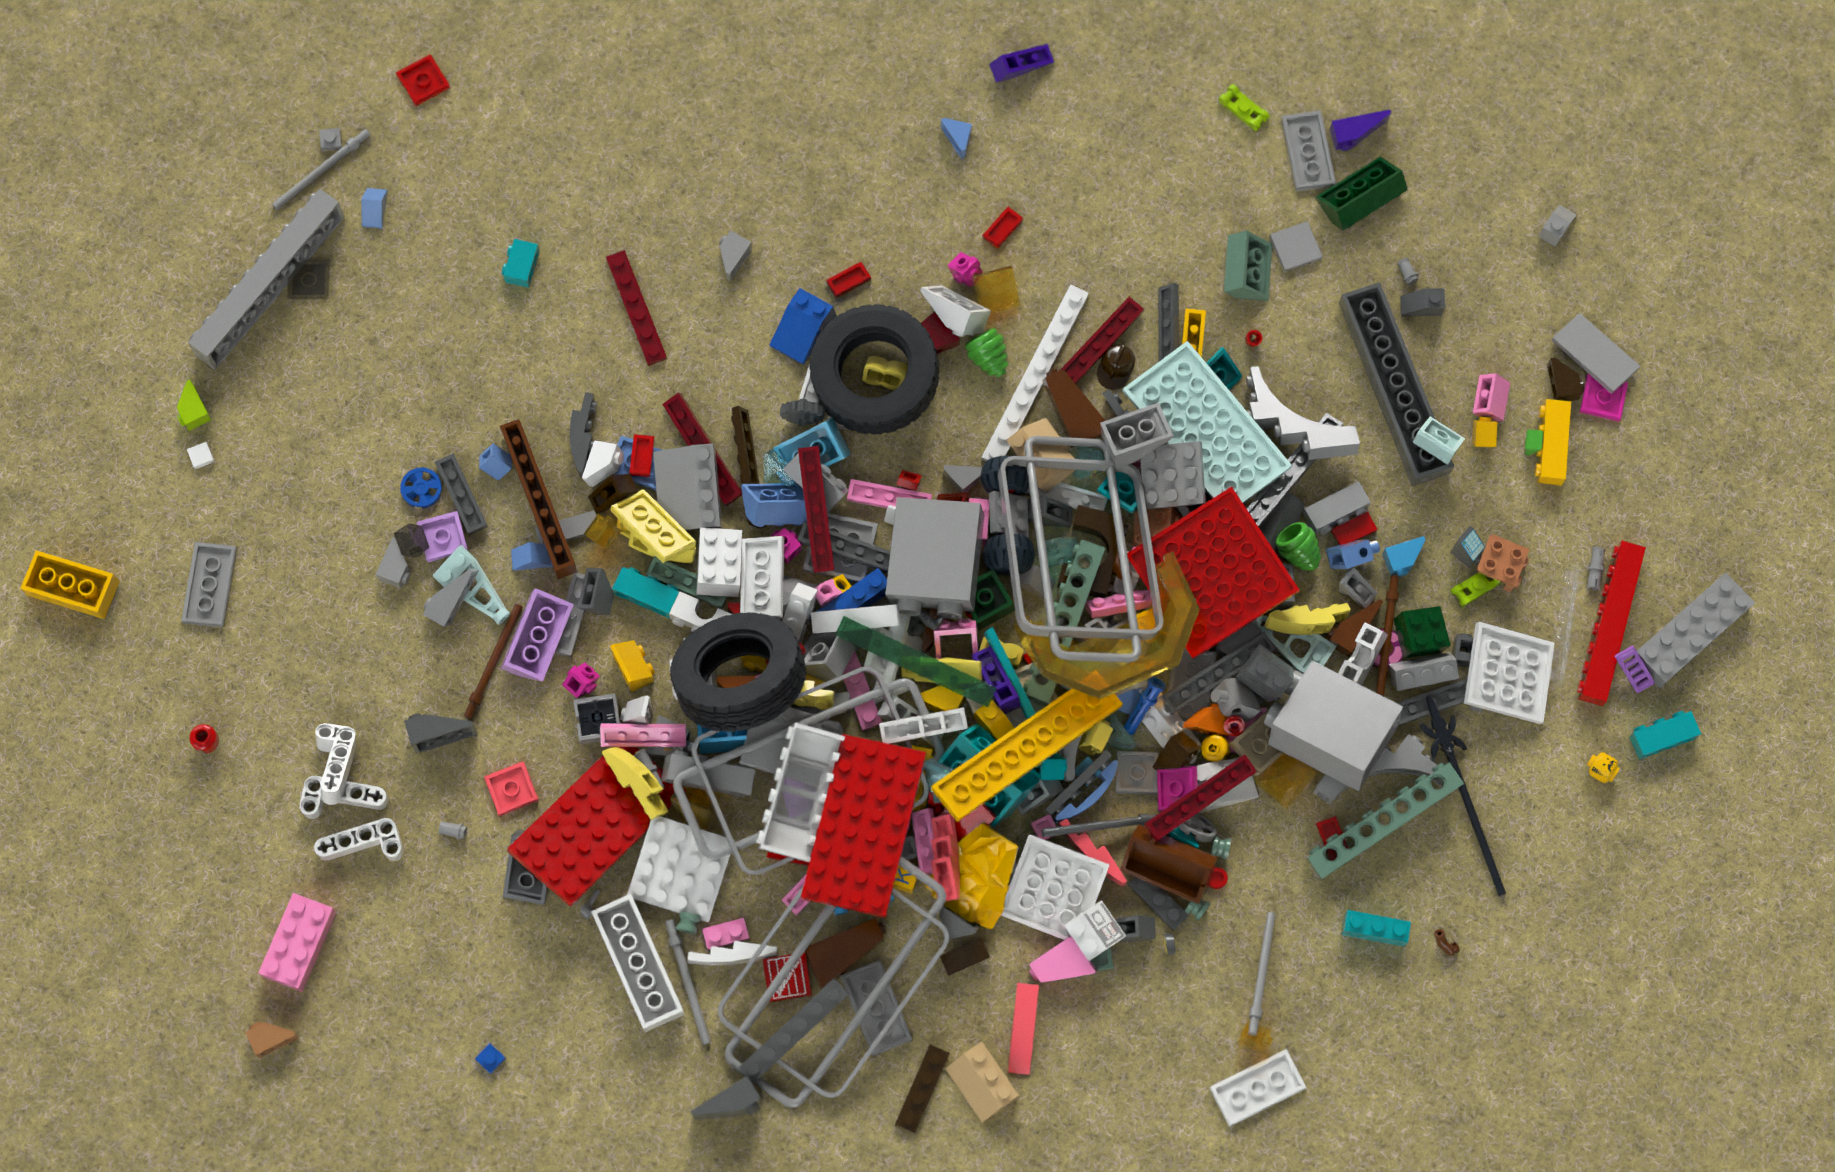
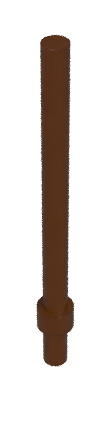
M1395 575L1390 577L1389 591L1386 592L1387 609L1384 632L1388 636L1381 649L1376 693L1383 697L1395 605L1399 598V592H1397L1399 577Z
M514 605L476 690L470 695L468 700L470 703L463 716L469 720L472 719L477 706H480L483 700V692L523 608L521 605Z

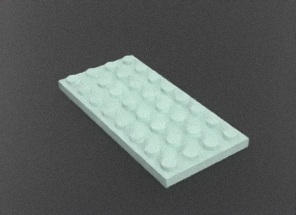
M1188 341L1123 388V393L1137 410L1156 403L1160 404L1174 436L1166 444L1202 442L1205 491L1211 499L1232 486L1244 504L1292 467L1290 462Z

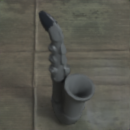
M921 608L919 616H911L907 630L908 635H921L925 630L922 623L927 625L928 628L935 630L941 626L944 617H938L934 620Z

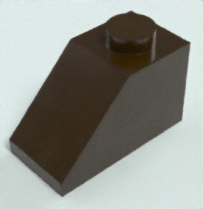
M1550 358L1547 368L1554 400H1579L1584 393V383L1580 381L1579 374L1556 358Z
M618 474L610 476L588 497L596 514H600L611 509L612 505L637 493L638 490L630 474Z
M1181 731L1170 737L1152 767L1155 770L1179 769L1186 765L1190 766L1197 760L1198 756L1196 754L1201 747Z

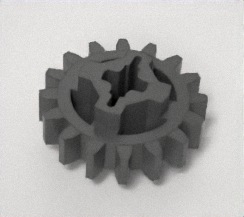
M799 399L782 404L780 416L782 419H786L787 422L798 424V426H806L819 423V421L823 422V419H825L824 406H819L818 403L807 401V399Z

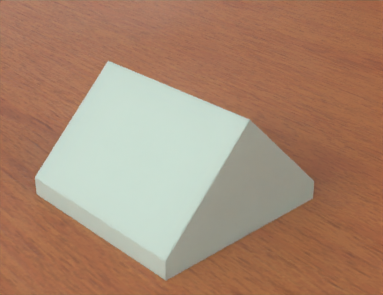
M1429 417L1418 431L1413 443L1444 463L1449 464L1465 438L1434 418Z

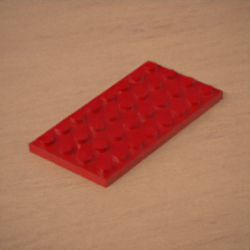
M842 734V736H845V739L840 741L838 749L840 756L838 762L835 761L832 774H834V778L829 784L801 899L886 918L926 752Z
M619 747L633 756L636 752L640 751L637 747ZM603 755L507 848V852L571 907L648 831L651 819L645 813L639 799L634 795L631 786L623 788L618 782L615 773L607 764ZM652 761L653 765L657 766V773L661 779L663 769ZM662 782L665 787L658 795L669 810L678 801L673 784Z

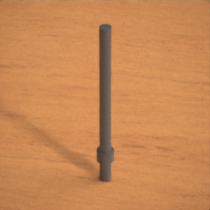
M1148 813L1138 814L1137 817L1045 828L1041 830L1042 837H1050L1139 824L1145 826L1144 823L1157 814L1148 815Z

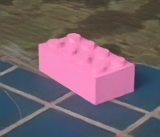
M293 893L259 970V974L266 979L303 992L337 912L332 907Z

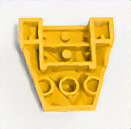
M982 823L957 843L960 871L959 899L947 901L944 905L968 922H977L983 927L993 929L1004 912L1005 897L1009 891L1010 885L1008 884L1014 869L1018 846ZM933 874L928 875L929 877L934 879ZM924 884V886L932 892V897L937 900V893L933 889L928 887L926 884Z

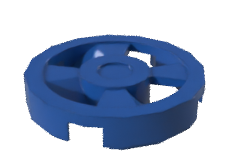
M425 467L415 468L403 477L400 484L401 494L405 502L410 506L428 508L440 499L442 483L439 476L433 470ZM423 472L431 475L428 481L422 479ZM406 481L412 482L413 486H405ZM430 488L437 489L434 496L429 494ZM416 496L420 497L419 503L413 501Z

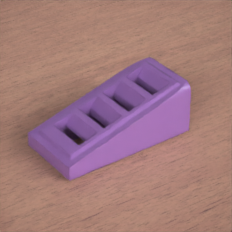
M1633 645L1615 655L1616 660L1636 693H1640L1655 683ZM1634 655V658L1630 659L1629 661H1627V662H1625V663L1623 662V661L1626 660L1627 658H1629V657H1631V656ZM1638 662L1637 665L1633 666V667L1630 668V669H1627V668H1629L1630 666H1632V665H1634V664H1636V663ZM1640 670H1642L1640 673H1638V674H1636L1635 676L1632 677L1633 674H1635V673L1639 672Z

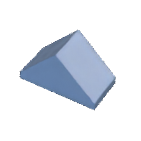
M948 118L941 119L942 131L960 158H965L972 124Z
M366 189L361 199L362 227H383L387 190Z
M529 542L511 550L513 571L553 567L544 544Z

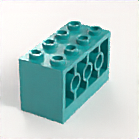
M977 723L956 738L932 770L939 779H942L997 740ZM1030 771L984 803L997 816L990 824L993 828L1011 816L1039 782Z

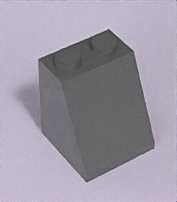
M1258 644L1235 678L1267 702H1271L1281 697L1292 682L1293 668L1264 646Z

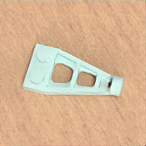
M462 545L458 546L432 576L443 587H446L467 570L477 569L479 571L475 577L477 585L471 591H468L464 601L490 616L498 625L502 624L511 613L505 608L478 561ZM481 588H484L491 597V600L486 605L475 598V595Z
M1262 615L1252 622L1262 629L1260 633L1265 631L1275 649L1295 670L1302 674L1305 673L1312 661L1324 666L1336 648L1334 644L1319 634H1290L1287 642L1282 644L1273 637V630L1266 629L1265 625H1260L1262 621L1266 622L1268 616ZM1294 639H1301L1310 644V649L1303 658L1297 657L1290 649V643Z

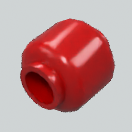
M200 724L190 732L189 741L197 752L208 754L213 752L219 745V736L210 725Z

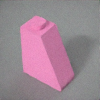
M1072 936L1029 964L1031 976L1035 981L1039 980L1041 983L1098 972L1093 963L1087 960Z

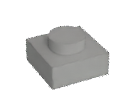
M340 128L319 130L322 151L342 148Z

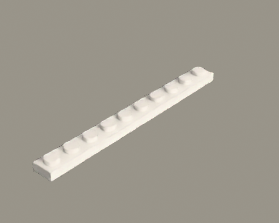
M1070 284L981 460L986 462L991 458L1007 455L1011 447L1007 439L1021 428L1043 385L1042 379L1047 377L1045 373L1049 372L1089 295L1088 292Z

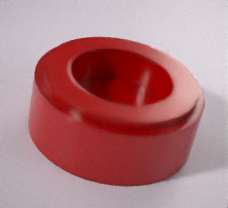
M1215 867L1211 875L1209 887L1215 890L1222 889L1228 881L1226 871Z

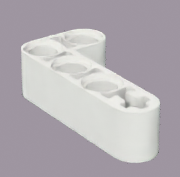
M321 724L315 730L316 746L321 751L330 752L321 781V794L325 804L334 805L340 802L356 751V733L350 727Z
M311 776L304 783L300 810L306 818H318L322 812L324 802L322 800L321 786L315 792L311 791V786L315 783L321 784L323 777ZM346 781L342 798L338 803L382 810L388 805L389 798L380 787ZM355 791H362V796L360 798H352V795ZM380 794L382 799H378V802H376L372 797L378 798ZM309 804H316L314 811L306 812V807Z
M383 818L320 838L314 845L316 854L325 861L381 844L382 851L389 860L397 861L404 854L398 828L394 821L389 818ZM385 826H392L393 829L389 834L382 833ZM365 832H371L372 836L369 840H362V835ZM344 839H351L349 846L341 847V842ZM333 842H335V844H336L338 850H336V849L334 848L335 845L333 844ZM325 845L328 846L327 853H323L322 851L324 850L323 846ZM392 845L398 846V851L395 854L388 853V849Z

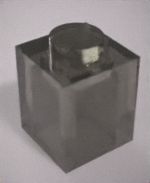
M409 523L394 533L403 556L417 558L430 548L424 530L420 525Z

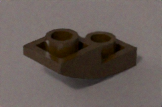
M980 938L941 955L940 958L949 976L990 958L983 939Z

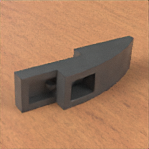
M585 392L581 411L572 410L570 421L571 451L580 478L583 476L594 443L593 436L590 433L593 421L590 419L592 413L595 414L597 409V401H595L594 394Z

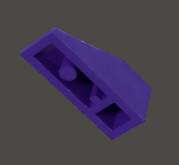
M1045 44L1000 55L989 66L996 83L1053 64L1055 61L1048 45Z
M1391 110L1333 120L1329 129L1335 150L1347 151L1352 149L1388 122Z
M991 646L972 654L974 661H981L982 679L993 701L1006 715L1020 708L1019 696Z

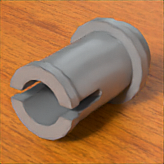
M1403 258L1398 261L1397 266L1404 276L1403 281L1407 282L1408 285L1417 282L1419 274L1414 271L1409 258Z
M441 821L439 834L453 836L457 840L465 839L467 826H464L463 823L458 825Z

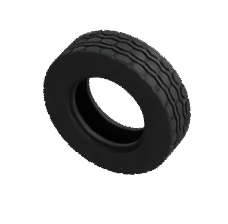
M882 304L854 307L835 317L832 322L830 321L815 341L816 345L813 346L812 358H810V376L814 391L829 417H832L838 424L844 425L846 429L867 435L868 433L879 435L895 432L897 429H902L910 425L912 421L917 420L921 413L925 412L929 407L930 401L933 400L936 394L940 372L933 341L926 328L915 317L913 318L911 314L904 310L901 311L899 308ZM881 341L898 347L908 358V371L901 385L890 394L877 398H866L851 392L842 382L843 364L848 355L860 345Z
M742 612L719 617L693 631L682 642L673 656L670 667V679L680 707L691 721L697 725L699 724L701 727L714 731L737 732L766 724V722L775 719L785 712L802 691L806 679V666L798 640L793 630L787 624L770 615ZM754 655L769 660V664L764 672L747 684L733 688H719L707 683L712 672L718 666L731 659Z

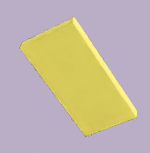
M644 489L611 506V512L662 563L673 559L696 545V541Z

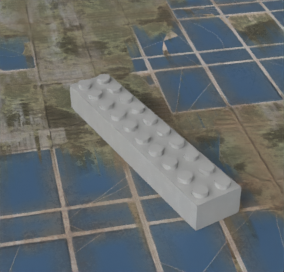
M321 189L309 197L308 203L296 212L295 218L291 223H287L283 227L280 236L271 241L268 250L258 256L256 264L243 274L242 280L238 285L236 284L231 288L227 298L218 303L215 312L211 316H207L203 321V326L190 336L188 343L197 358L216 370L345 218L338 201Z

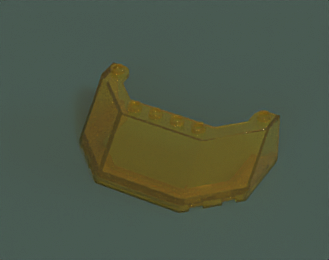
M1174 552L1163 555L1164 561L1155 565L1163 614V626L1153 639L1140 640L1141 655L1134 662L1060 659L1052 652L1049 636L1029 635L1021 630L1016 621L1013 627L1017 636L1042 676L1101 700L1178 666L1200 609ZM1152 600L1146 615L1137 618L1138 629L1140 630L1155 628ZM1028 614L1025 615V618L1031 624L1044 626L1042 620L1031 622ZM1129 622L1114 629H1130ZM1091 638L1070 648L1059 644L1060 648L1066 652L1131 654L1133 652L1131 639Z

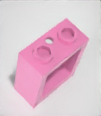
M961 619L959 622L944 620L941 626L934 630L936 658L942 659L940 636L971 633L973 654L978 652L976 620Z

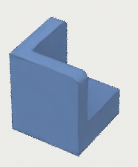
M492 443L480 455L479 468L496 480H500L512 469V459L510 454Z

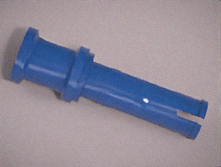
M1150 677L1147 687L1139 694L1140 700L1122 727L1125 733L1134 735L1149 708L1157 703V697L1166 688L1165 683L1159 678Z

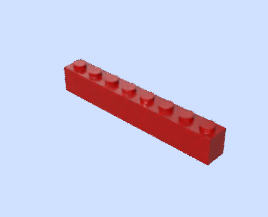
M1621 540L1619 545L1613 548L1611 558H1614L1613 565H1609L1606 577H1609L1608 584H1604L1601 596H1604L1603 604H1599L1596 615H1599L1598 623L1595 622L1591 634L1594 635L1593 642H1589L1586 652L1590 654L1589 659L1583 664L1582 673H1584L1583 681H1579L1576 691L1580 693L1578 700L1602 707L1607 702L1617 663L1615 655L1620 652L1646 549L1644 546Z

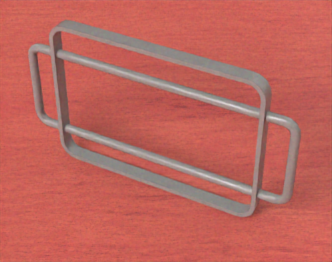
M1032 436L1025 442V456L1006 458L998 471L1018 626L1029 635L1049 636L1052 652L1063 660L1134 662L1141 655L1140 640L1153 639L1163 626V614L1140 472L1132 464L1116 469L1103 440ZM1034 444L1098 447L1103 450L1105 461L1034 457L1032 446ZM1019 465V467H1027L1048 626L1033 625L1027 621L1024 615L1005 472L1007 466ZM1035 467L1107 472L1130 629L1063 627L1056 625ZM1115 472L1128 474L1134 483L1155 619V628L1151 630L1138 629ZM1058 637L1131 639L1133 652L1131 654L1066 652L1060 648Z
M865 666L801 692L798 698L864 671L870 672L876 677L879 688L797 723L812 726L882 695L885 697L894 721L900 720L889 692L901 687L909 688L921 716L927 715L929 712L915 682L902 678L885 684L878 670ZM789 726L703 763H700L698 758L697 745L704 738L720 731L712 730L695 739L692 744L691 753L696 766L677 774L673 787L697 846L702 855L707 859L716 860L733 853L740 869L750 875L762 874L795 859L787 857L755 871L745 867L738 850L755 844L758 833L734 843L704 772L786 737ZM938 735L930 736L936 753L934 757L924 762L920 778L923 792L920 799L914 802L913 808L922 804L928 797L929 787L923 771L935 766L944 754L943 745ZM909 740L903 741L906 748L913 749ZM696 774L701 776L729 843L728 846L717 851L708 849L682 788V782ZM811 810L793 817V819L806 822L809 820Z
M902 856L899 866L933 889L938 895L937 901L927 912L893 888L892 893L921 913L925 918L811 1079H808L781 1058L776 1062L806 1084L797 1098L790 1099L761 1077L754 1083L787 1107L795 1108L801 1106L813 1090L829 1098L839 1096L846 1090L948 945V929L941 921L935 918L946 902L945 889ZM803 886L723 997L718 1007L720 1021L736 1033L725 1049L726 1061L743 1076L745 1075L738 1069L742 1063L734 1058V1050L742 1039L757 1049L762 1046L746 1033L836 907L826 905L740 1028L732 1024L725 1017L724 1006L801 898ZM932 922L935 923L944 933V942L844 1085L835 1092L823 1090L817 1085L927 928Z

